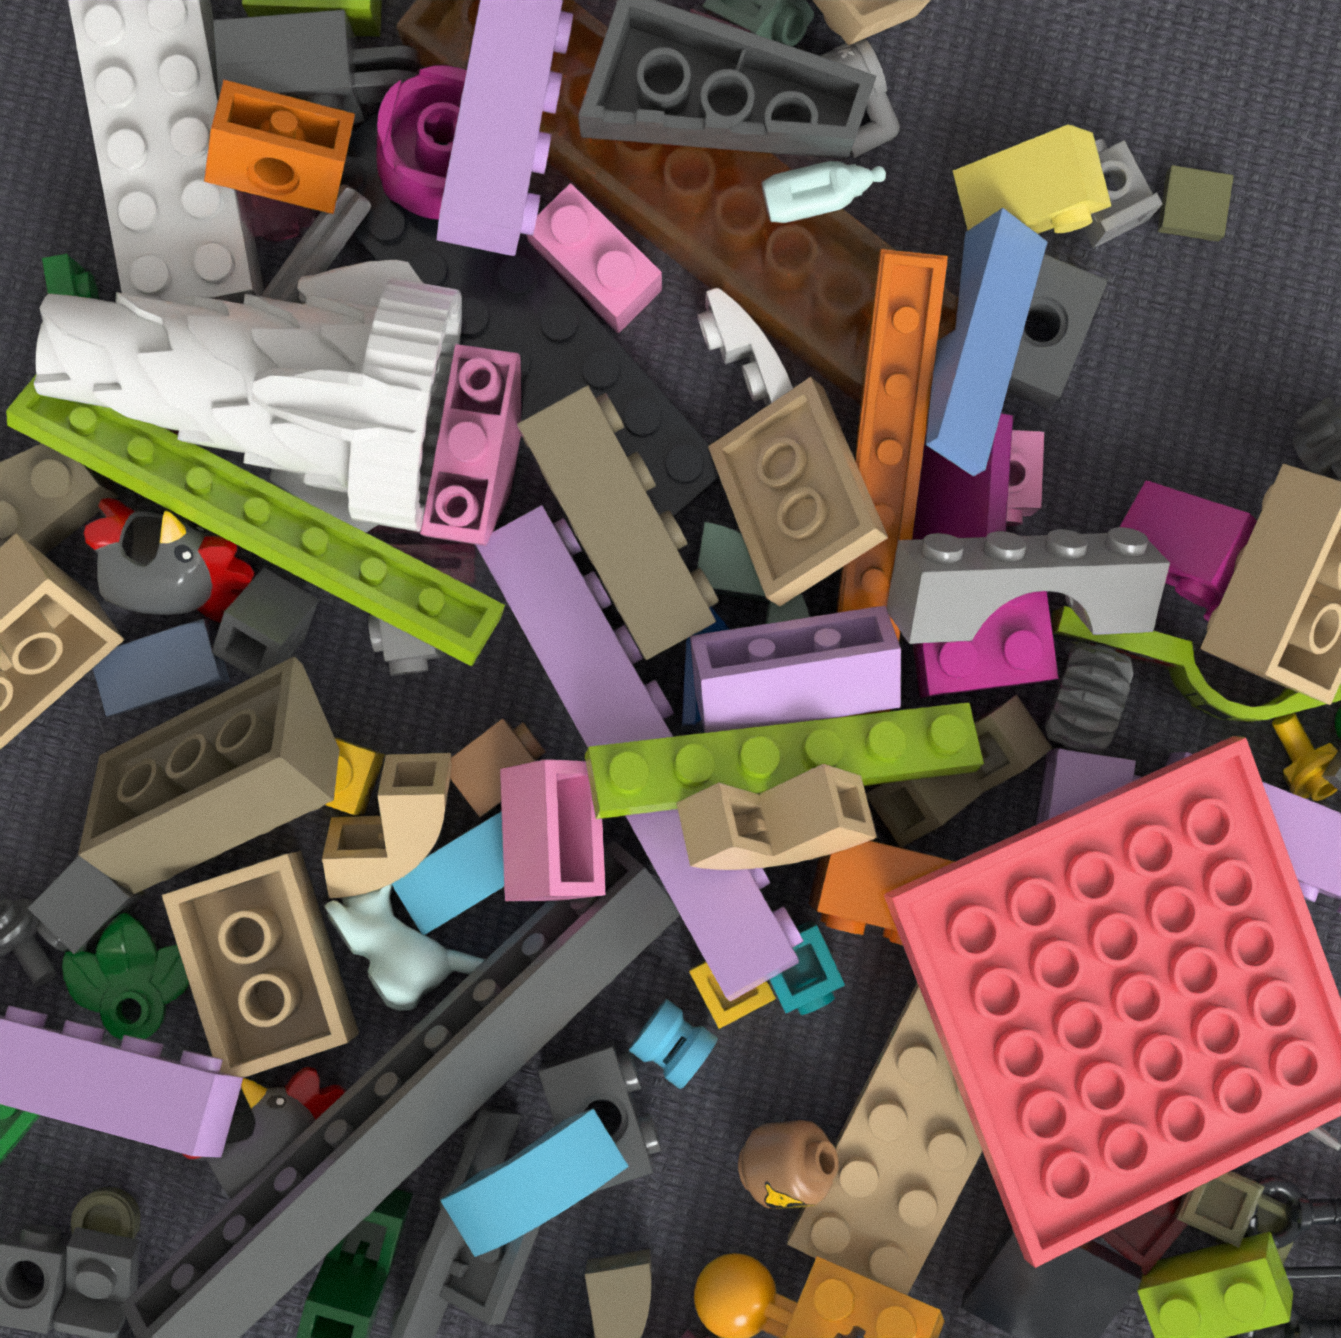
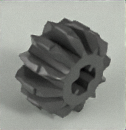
M1080 641L1071 648L1061 670L1049 707L1050 710L1045 727L1049 740L1062 743L1064 748L1073 751L1083 752L1084 750L1099 755L1108 748V745L1112 742L1115 730L1118 729L1119 720L1125 709V702L1131 689L1130 683L1134 672L1129 656L1117 653L1115 648L1096 643L1094 646Z

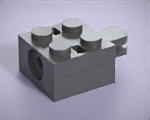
M345 10L213 20L219 96L223 80H228L354 113L352 129H357L368 120L367 103L382 102L386 93L393 85L400 80L403 83L409 78L418 75L415 73L420 69L419 52L409 46L360 49Z

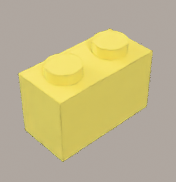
M1069 124L953 170L967 230H970L1001 208H1004L1037 234L1054 228L1055 233H1066L1091 224L1093 222L1092 213L1111 207L1093 133Z

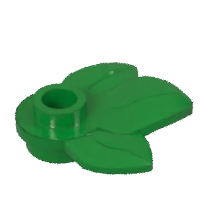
M129 913L118 915L108 925L97 945L96 954L88 951L73 954L71 951H68L63 957V977L69 994L81 1007L100 1013L106 1030L119 1040H123L124 1035L146 1039L156 1033L164 1022L166 1005L182 995L189 986L178 946H167L157 951L147 929ZM127 998L135 999L141 1006L142 1013L138 1021H129L122 1014V1004Z

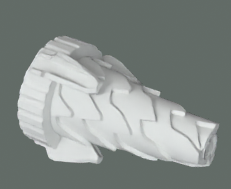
M400 260L369 261L335 268L316 275L301 276L298 281L297 290L299 291V299L303 304L245 294L244 304L201 296H187L169 302L116 292L115 302L78 296L47 294L39 308L43 321L36 347L37 375L34 380V386L39 395L112 408L128 418L151 423L162 428L178 430L177 439L182 442L245 453L243 463L272 468L270 471V481L365 533L377 525L419 532L423 523L455 344L460 345L462 296L461 292L457 289L424 284L410 264Z

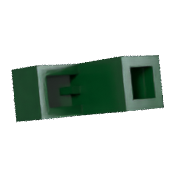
M395 1188L368 1216L326 1254L306 1298L296 1338H369L396 1256L413 1193Z

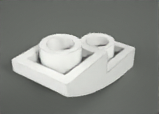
M715 288L706 291V312L698 314L700 328L709 351L719 348L725 364L749 357L751 363L742 365V371L753 402L763 399L767 407L792 390L793 387L776 351L753 319L721 289Z

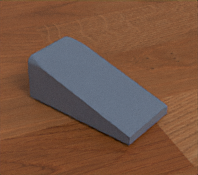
M204 618L117 646L93 667L106 717L230 682L224 660L211 653L217 637L214 622Z

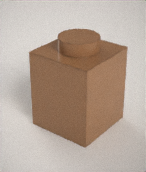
M501 719L451 758L450 779L478 816L486 817L501 805L500 769L538 761L537 759L545 754L546 751L524 722L513 728L507 720Z

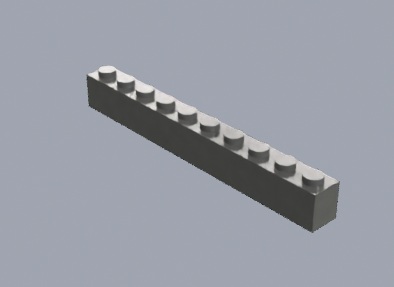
M614 840L609 842L604 847L606 895L547 901L120 1305L136 1338H240L680 915L675 904L647 869Z

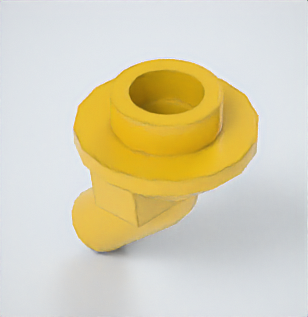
M1295 712L1276 717L1272 721V725L1293 762L1283 770L1284 779L1291 793L1304 799L1311 797L1314 801L1323 800L1334 794L1338 789L1324 779L1322 774L1338 750L1331 743L1315 750Z

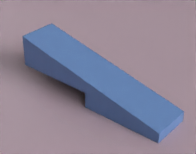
M1001 208L965 232L956 329L937 341L926 445L972 476L986 470L1047 245L1045 239L1004 208Z

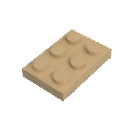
M809 377L708 446L765 596L776 605L782 606L888 538L824 387L812 377Z

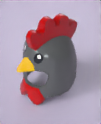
M103 498L100 500L98 508L105 518L93 521L86 525L84 530L85 542L98 553L97 581L100 594L105 601L122 609L162 615L189 613L197 609L206 617L221 623L224 611L250 584L254 577V571L251 566L234 557L237 551L235 543L223 537L213 536L210 530L186 518L174 516L168 511L161 513L127 506L116 499ZM132 521L134 542L133 553L130 558L126 556L122 542L125 531Z
M312 1067L302 1068L291 1077L285 1087L265 1088L249 1079L243 1078L241 1089L249 1103V1107L242 1113L232 1117L222 1157L190 1156L183 1153L182 1155L188 1159L207 1160L219 1183L232 1200L346 1092V1089L340 1085L320 1088L319 1074Z

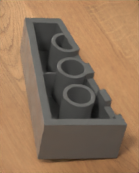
M618 0L578 115L581 137L848 159L877 76L656 0Z

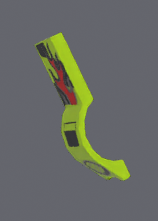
M1067 606L1053 611L1051 616L1053 638L1075 644L1081 641L1095 646L1096 643L1115 648V652L1129 656L1132 660L1167 669L1173 684L1193 707L1219 720L1242 722L1268 720L1326 704L1289 688H1285L1279 696L1258 707H1250L1228 701L1206 683L1195 664L1192 641L1156 631L1093 635L1075 612ZM1341 683L1332 703L1341 700Z

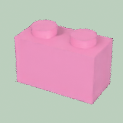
M571 183L537 215L533 236L527 235L528 242L557 275L618 334L662 291V272Z
M540 760L500 769L505 901H561L606 895L602 818H595L586 761Z

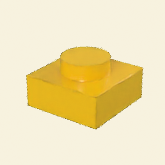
M706 960L689 969L719 1029L776 999L766 981L736 999L729 1001Z

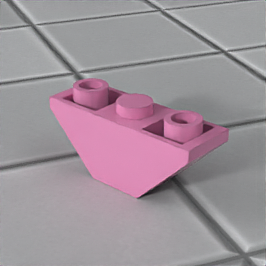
M455 344L421 535L483 546L487 545L511 494L521 439L517 429V424L521 422V359L518 353Z

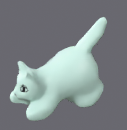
M392 884L365 894L343 897V905L334 900L328 902L325 905V909L328 912L327 917L353 954L364 956L370 960L368 977L371 984L385 1005L395 1010L402 1011L416 1008L423 995L439 987L452 972L457 971L470 975L486 960L460 951L446 949L434 939L406 926L395 918L390 900L393 891Z

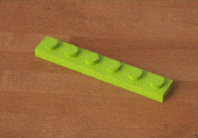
M969 702L589 746L585 753L596 819L678 809L677 802L717 783L760 794L822 764L861 775L864 786L976 772L984 764Z

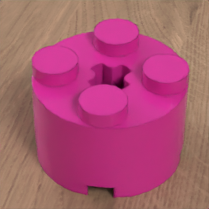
M439 65L420 69L419 75L409 78L401 83V80L398 81L386 93L379 109L377 123L376 163L385 194L390 200L400 204L408 211L425 218L439 220L467 70L452 66ZM438 142L446 143L448 145H439Z

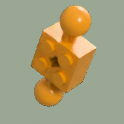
M738 1253L722 1255L707 1264L700 1273L694 1289V1304L700 1320L707 1329L722 1338H750L761 1331L777 1338H856L857 1336H864V1338H938L945 1321L941 1310L818 1256L815 1259L798 1302L777 1293L772 1275L761 1262L751 1256Z

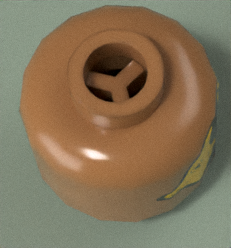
M793 1120L766 1123L751 1132L740 1152L738 1170L741 1182L746 1190L765 1208L781 1209L814 1206L826 1198L833 1185V1180L838 1171V1155L825 1132L812 1121Z

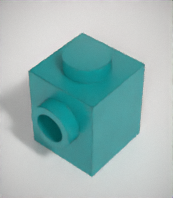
M812 920L796 927L803 939L802 943L793 947L799 963L769 979L785 1013L798 1009L800 1015H805L820 1009L835 1000L832 991L845 986L820 930Z

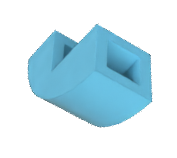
M502 811L424 858L411 872L392 883L421 934L426 935L504 887Z
M594 1109L563 1120L508 1161L481 1170L440 1199L474 1257L503 1246L540 1226L588 1196L629 1166Z

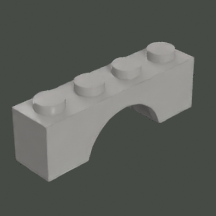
M1124 527L1113 528L1108 533L1080 534L1065 529L1053 530L1048 535L1019 536L1004 531L991 532L986 537L956 538L941 533L929 534L921 540H898L887 612L909 644L972 641L986 619L1005 603L1024 594L1053 591L1065 594L1066 603L1093 635L1153 632L1170 562L1148 540L1145 534L1135 529Z

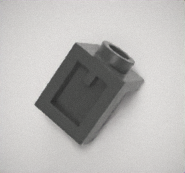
M80 1227L75 1228L67 1245L66 1291L54 1315L53 1327L56 1331L88 1338H118L126 1320L120 1305L137 1290L140 1240Z

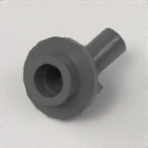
M24 898L15 901L11 899L1 900L0 957L12 950L34 987L48 983L57 975V972L33 935L38 931L36 925L40 920L28 909L32 903L29 899Z

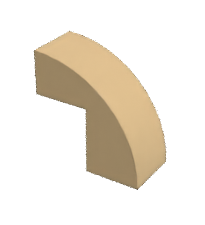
M451 753L386 755L378 791L381 816L331 817L322 856L329 898L350 897L378 890L404 877L424 860L433 848L444 821L452 768Z
M826 764L815 767L760 794L717 783L677 802L691 867L714 870H742L780 866L833 854L877 838L861 775Z

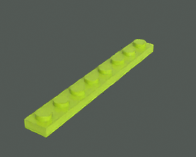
M36 375L6 410L7 426L470 666L474 664L501 619L505 607L504 604L196 444L178 440V435L165 428L128 418L112 408L39 395L34 386Z

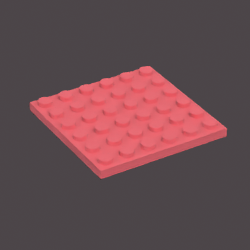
M1232 736L883 894L1024 1259L1034 1268L1341 1116V998L1245 737Z

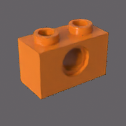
M223 80L211 126L204 182L334 214L355 114Z

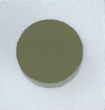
M102 1187L96 1189L76 1205L71 1217V1232L73 1234L75 1228L80 1227L134 1239L141 1222L138 1204L129 1193L120 1188Z

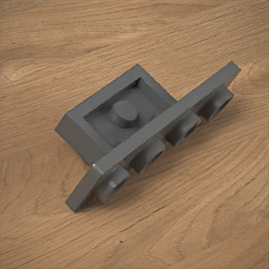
M482 1108L466 1129L462 1142L464 1151L453 1178L445 1185L441 1192L438 1203L440 1212L429 1239L421 1246L417 1253L414 1264L416 1273L405 1300L398 1306L390 1324L392 1334L390 1338H435L448 1303L453 1304L488 1325L503 1323L540 1226L503 1246L474 1257L440 1199L481 1170L504 1163L521 1119L520 1114L510 1109Z

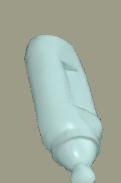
M827 161L774 174L761 182L769 219L771 222L786 223L840 210L850 204L854 197L862 195L873 181L883 182L886 178V172L880 166L870 171L862 166H856V164L847 165L838 161Z

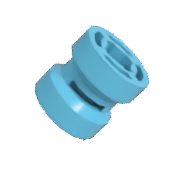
M666 998L629 1047V1051L643 1062L654 1061L663 1068L665 1079L677 1088L682 1089L708 1057L718 1037L703 1026H691L683 1019L682 1010ZM683 1036L684 1038L681 1040V1042H680V1043L678 1044V1046L675 1048V1050L673 1051V1053H672L671 1055H669L668 1053L672 1050V1048H673L674 1045L677 1043V1041L680 1039V1037Z

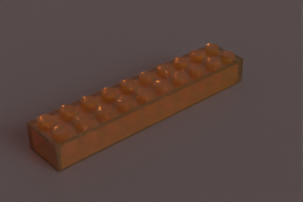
M416 0L396 25L403 45L416 49L420 55V63L426 68L443 65L467 70L480 0ZM563 0L561 11L572 13L573 19L566 54L553 51L550 71L562 73V80L555 114L542 111L539 131L552 134L547 162L709 288L721 289L758 326L861 405L879 250H897L844 209L786 223L771 222L767 213L761 182L774 174L792 170L771 153L581 137L578 115L608 27L573 0ZM945 287L937 341L956 329L959 298Z

